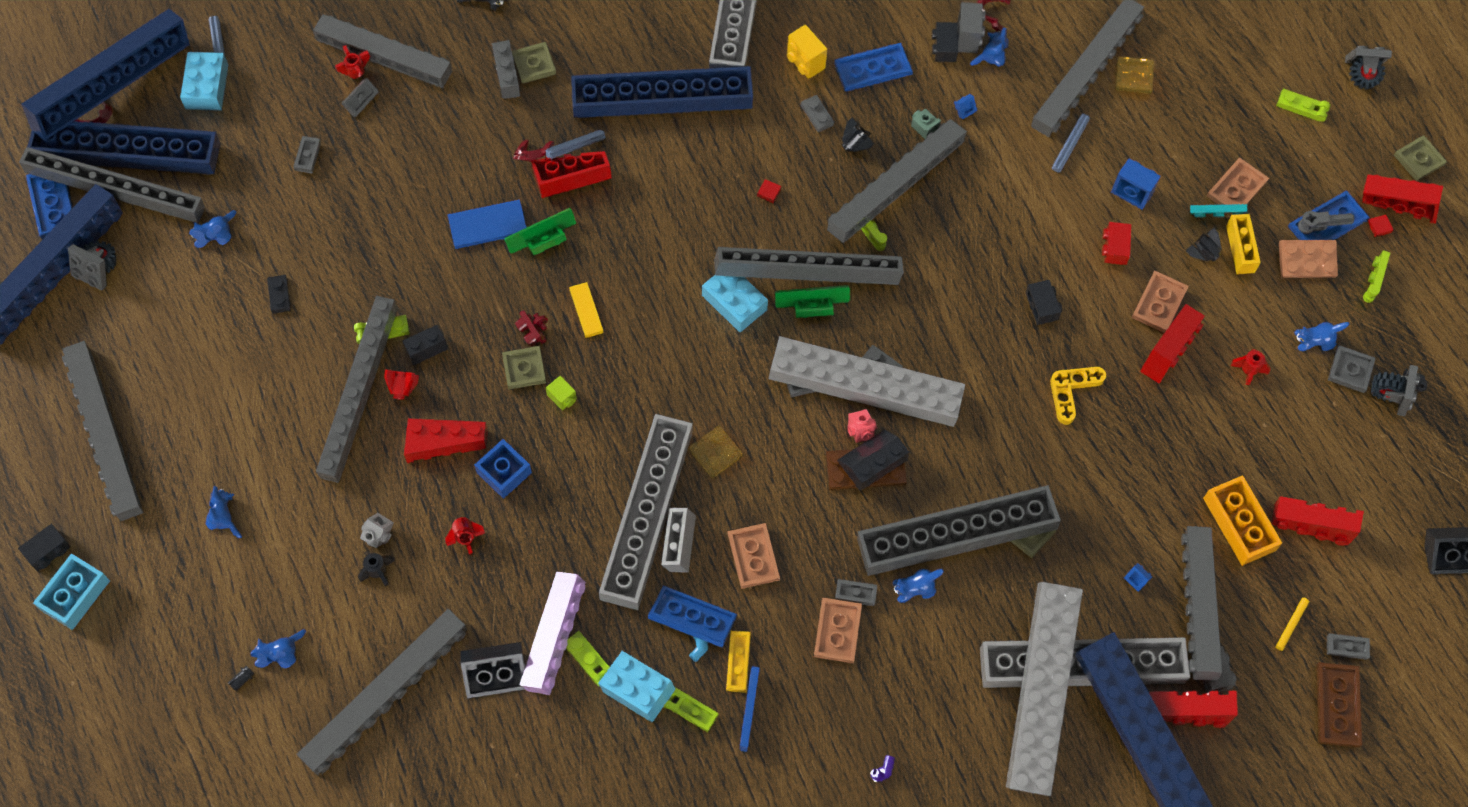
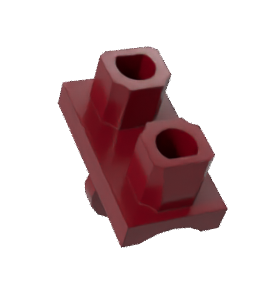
M525 310L519 313L521 318L515 322V325L521 332L528 328L531 332L524 336L526 343L530 346L538 342L544 344L547 339L542 331L547 329L545 324L548 322V318L545 315L539 316L538 313H535L532 317Z

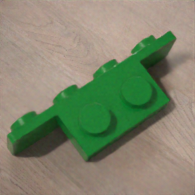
M571 208L565 209L506 237L504 240L508 251L512 254L528 247L532 254L536 255L566 241V235L562 230L576 224Z
M849 285L775 291L776 308L794 307L796 318L834 315V303L850 302Z

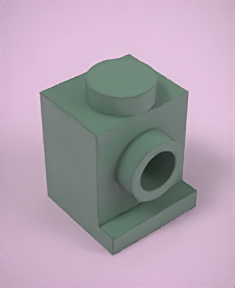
M925 108L923 111L917 110L913 114L911 126L926 139L930 133H934L938 129L941 120L939 118L936 119Z

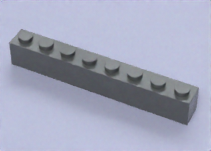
M323 14L313 29L316 41L343 50V46L346 45L350 53H355L360 56V53L368 51L370 55L369 61L441 88L444 87L452 73L451 64L445 58L433 56L429 52H423L413 46L401 44L397 40L385 38L381 34L369 32L365 28H359L349 22L340 21L334 16Z
M1187 526L1185 533H1182L1181 544L1185 547V551L1182 554V561L1186 563L1183 578L1187 580L1184 594L1185 598H1188V604L1186 605V616H1189L1187 634L1190 635L1191 639L1188 642V652L1192 654L1189 670L1193 672L1194 680L1218 681L1222 674L1212 528Z

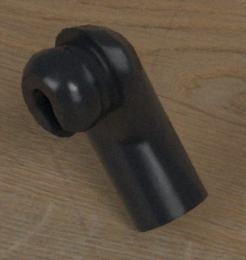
M1407 368L1404 370L1402 376H1406V373L1408 371ZM1420 374L1416 390L1422 392L1427 389L1428 384L1424 375Z

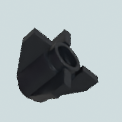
M853 117L847 122L842 138V146L848 152L870 149L875 143L869 137L871 135L870 131L858 125Z
M1215 227L1207 233L1209 237L1205 233L1201 234L1200 238L1185 251L1190 256L1204 261L1212 260L1214 262L1221 256L1222 246L1220 232Z
M366 551L364 553L366 557L363 560V568L358 575L359 581L362 582L369 578V576L372 578L380 577L386 587L389 584L383 574L386 571V566L395 561L393 556L379 555L378 553Z

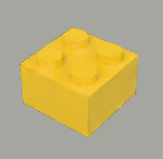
M806 25L789 34L787 57L790 62H794L799 72L810 79L824 70L827 48Z

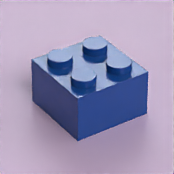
M1128 158L1117 175L1111 193L1143 210L1152 197L1161 176L1155 171L1145 168L1139 162Z
M504 439L474 465L477 474L503 499L532 473L530 464Z

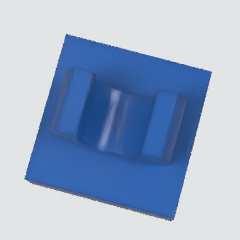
M971 94L954 102L958 115L962 119L977 112L975 99Z
M1138 563L1124 577L1138 592L1152 578L1151 573H1148Z

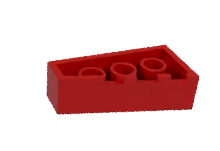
M605 151L581 153L580 156L565 154L564 157L553 159L545 156L544 159L531 161L532 171L542 198L612 178L610 164Z
M1367 174L1362 203L1383 209L1390 207L1396 213L1402 214L1407 212L1414 214L1413 218L1421 219L1424 217L1430 219V223L1436 224L1443 186L1434 183L1427 184Z
M1185 304L1152 349L1140 372L1160 384L1171 367L1174 368L1178 363V356H1183L1188 348L1186 345H1191L1196 337L1194 333L1198 334L1204 326L1201 322L1205 315Z
M408 419L404 448L406 462L411 463L414 460H427L435 456L443 455L444 457L457 452L465 453L486 449L488 436L486 422Z
M1281 496L1275 502L1271 524L1276 525L1279 529H1290L1300 535L1308 534L1315 536L1319 540H1330L1340 546L1349 545L1361 531L1364 514L1362 510H1356V513L1346 512L1344 507L1338 506V509H1329L1325 506L1326 504L1307 505V501Z
M1177 691L1149 692L1164 721L1173 722V725L1193 723V726L1201 727L1206 724H1214V727L1222 728L1226 727L1238 715L1236 691H1229L1228 695H1219L1218 691H1210V693L1199 695L1197 691L1184 692L1182 695H1178Z

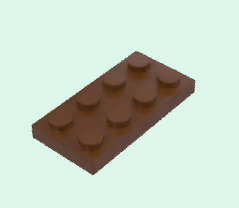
M852 450L826 451L829 490L857 488L837 461ZM905 463L868 487L906 485Z
M1318 662L1316 664L1318 744L1360 748L1362 746L1359 666Z

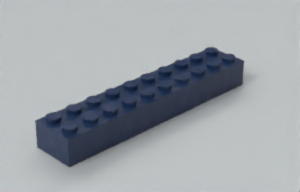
M167 9L21 103L31 130L43 140L48 139L189 46L190 43L183 19L172 10Z
M750 66L571 76L574 118L753 109Z
M74 121L46 140H43L34 131H31L27 147L94 166L214 175L221 142L217 133L211 131Z
M95 184L0 284V345L4 343L6 337L12 331L17 329L20 322L31 314L35 306L44 300L50 290L54 289L58 282L70 272L68 248L71 245L84 248L85 244L89 246V242L96 244V241L107 233L109 227L120 219L123 212L111 193Z
M1115 632L1074 653L1159 807H1213Z

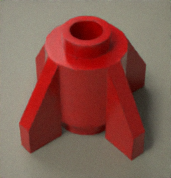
M346 45L343 46L346 57L344 62L335 65L337 72L353 79L363 76L364 68L370 58L369 52H362L358 56L355 53H350Z
M1253 348L1246 356L1233 359L1231 362V366L1242 367L1243 372L1247 374L1245 385H1250L1253 376L1257 373L1269 374L1271 369L1265 360V356Z
M385 370L384 378L390 392L389 394L393 395V399L405 400V397H409L418 384L419 375H415L412 372Z
M460 517L453 522L445 542L449 546L457 541L462 545H466L468 553L472 554L473 551L470 543L475 536L485 534L482 525L472 522L466 517Z

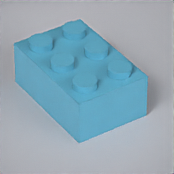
M187 53L180 97L185 109L222 110L228 63L224 53Z
M714 275L702 285V296L740 333L767 311L768 299L745 277Z
M71 554L33 604L45 614L73 630L110 580L104 573Z
M624 651L619 654L598 683L603 693L650 722L654 721L676 690L670 679Z

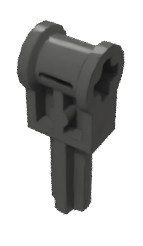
M1307 211L1304 213L1302 220L1299 221L1298 229L1304 234H1310L1313 231L1325 230L1327 226L1353 224L1354 215L1351 213L1329 215L1328 212L1316 213L1314 211Z

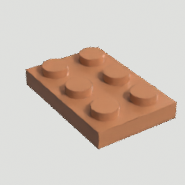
M1239 157L1208 192L1207 197L1218 205L1248 204L1267 183L1269 178Z
M1336 240L1279 241L1281 278H1336L1338 276Z
M1154 271L1131 318L1165 333L1189 286Z
M766 523L727 531L741 589L780 580Z
M822 597L814 657L854 663L862 604Z

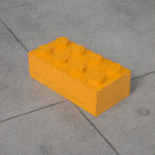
M1243 475L1208 490L1203 499L1242 566L1275 552L1281 546L1282 541Z

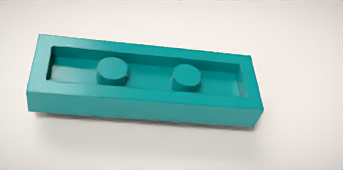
M1247 204L1190 205V214H1194V217H1206V214H1213V217H1224V214L1240 215L1247 213Z

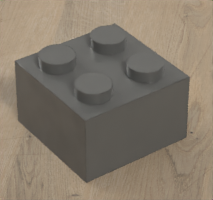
M961 2L957 20L958 52L977 53L978 47H982V40L985 34V26H983L985 11H982L983 4Z

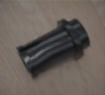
M247 665L244 668L241 667V671L228 682L236 692L249 679H253L252 676L255 673Z

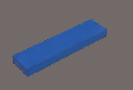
M752 666L739 749L743 752H748L760 667Z

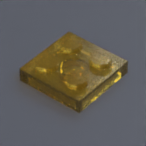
M1118 56L1116 90L1151 94L1153 90L1154 60Z
M720 425L689 446V451L712 478L743 457L741 450Z

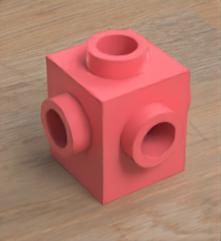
M867 409L849 414L848 433L850 436H853L856 443L868 441L874 437L877 424L875 419L871 418Z

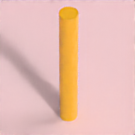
M1302 598L1276 645L1278 650L1283 651L1309 603L1308 599Z

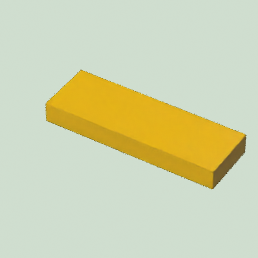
M588 283L569 287L585 338L604 333Z
M730 632L726 691L747 693L751 632Z

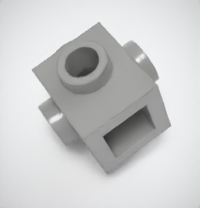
M376 513L363 524L361 528L363 532L360 539L375 548L386 544L391 538L390 531L394 522Z

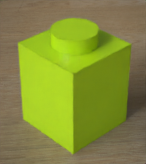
M561 376L546 387L547 396L561 410L571 407L577 399L576 391Z

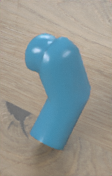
M693 636V639L696 641V648L689 656L693 661L697 662L708 650V642Z

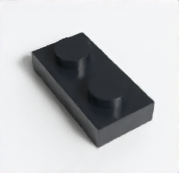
M287 276L268 277L272 314L291 311Z

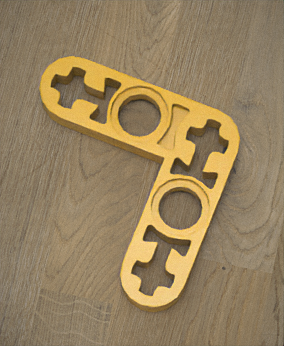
M1090 367L1060 370L1053 373L1050 383L1056 414L1060 423L1065 425L1071 424L1076 416L1071 389L1102 385L1106 378V372L1103 368ZM1095 373H1097V376H1101L1099 380L1093 377ZM1076 374L1081 375L1083 381L1076 382L1073 376ZM1057 377L1063 380L1062 384L1056 381ZM1066 394L1068 400L1065 402L1060 401L1058 395ZM1066 406H1067V408H1066L1067 414L1070 415L1069 418H1066V416L1063 415V414H1064V411H1065V408H1064V407H1066Z

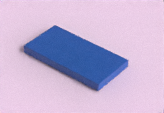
M901 43L834 60L845 92L912 75L913 72Z
M28 174L26 179L39 237L44 239L73 208L68 185Z
M1346 190L1312 211L1316 213L1328 212L1329 215L1351 213L1354 215L1353 224L1327 226L1325 230L1304 234L1298 229V223L1303 217L1301 216L1291 222L1288 227L1299 240H1335L1365 223L1370 217Z
M520 200L447 214L455 249L505 239L526 228Z
M666 586L662 587L648 614V619L722 648L737 617V614Z

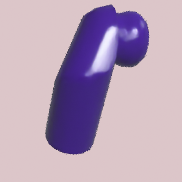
M886 755L883 766L878 769L874 768L871 771V777L874 781L881 782L891 777L895 757Z

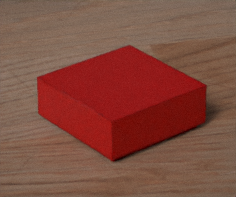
M765 179L757 193V197L774 203L781 191V186Z
M1387 215L1368 220L1374 237L1386 235L1393 231Z

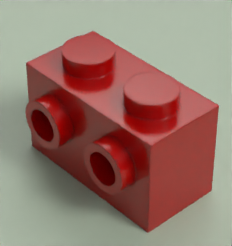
M1109 222L1107 229L1104 228L1102 239H1105V245L1103 244L1102 256H1105L1104 263L1127 265L1131 248V224Z

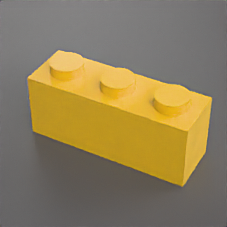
M1250 214L1231 215L1226 228L1236 274L1255 273L1261 262Z

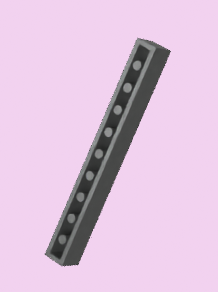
M1134 0L1122 1L1036 113L1031 124L1032 128L1047 137H1050L1053 132L1056 133L1059 130L1060 122L1068 118L1071 112L1070 109L1078 105L1079 97L1081 95L1084 96L1089 89V84H1094L1098 78V72H1103L1108 64V59H1113L1117 52V47H1122L1126 40L1125 37L1132 34L1135 28L1134 25L1141 22L1144 17L1142 14L1144 6Z
M951 119L946 123H942L922 143L919 142L910 153L907 152L898 163H893L886 173H881L874 183H869L862 193H857L851 202L845 203L839 212L833 213L828 219L827 231L842 243H845L963 144L967 131Z
M26 147L19 161L24 172L85 191H89L97 184L111 193L116 200L199 223L205 210L201 197Z
M718 247L714 259L715 276L898 285L904 272L902 257Z
M380 296L375 297L316 469L320 479L336 483L340 482L398 310L393 299Z
M85 341L62 348L64 353L62 361L65 367L69 368L70 372H67L70 383H73L75 387L72 389L75 399H78L80 403L77 405L80 415H84L85 421L82 423L85 431L90 434L88 442L90 447L95 449L96 454L93 455L96 465H100L101 471L98 473L101 481L105 482L107 487L104 488L107 499H111L110 511L120 521L140 515L144 512L91 350Z
M447 609L301 749L297 756L317 776L320 773L326 772L331 766L330 763L335 758H340L346 752L345 748L351 743L357 742L361 737V733L376 723L378 716L388 712L392 707L391 704L396 699H401L406 694V689L410 685H415L422 677L421 675L426 670H431L441 655L445 656L456 641L459 642L465 637L467 631L465 624Z

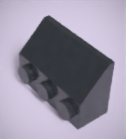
M883 430L837 461L861 491L905 463L910 452L897 436Z
M1468 527L1427 528L1424 547L1429 573H1468Z
M521 642L461 651V668L467 699L525 689L520 685L525 671Z

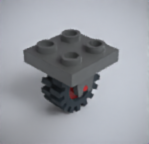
M1357 46V48L1345 56V63H1352L1353 65L1350 67L1351 72L1349 73V76H1352L1351 82L1353 80L1355 82L1353 85H1359L1358 88H1364V90L1378 85L1385 75V72H1383L1385 66L1382 67L1381 64L1392 57V50H1386L1385 47L1368 49V46Z
M96 241V244L89 242V246L85 244L84 248L71 245L68 248L71 276L102 291L107 287L106 272L109 273L110 269L113 270L114 266H116L115 248L111 247L109 243L106 245L104 241L101 244L99 241Z
M1410 365L1406 376L1394 375L1392 372L1391 374L1384 372V374L1378 373V375H1374L1371 388L1372 395L1376 396L1377 399L1382 398L1383 401L1389 400V402L1399 403L1397 415L1405 416L1407 411L1412 409L1413 402L1416 401L1417 391H1415V388L1420 380V374H1417L1418 366Z

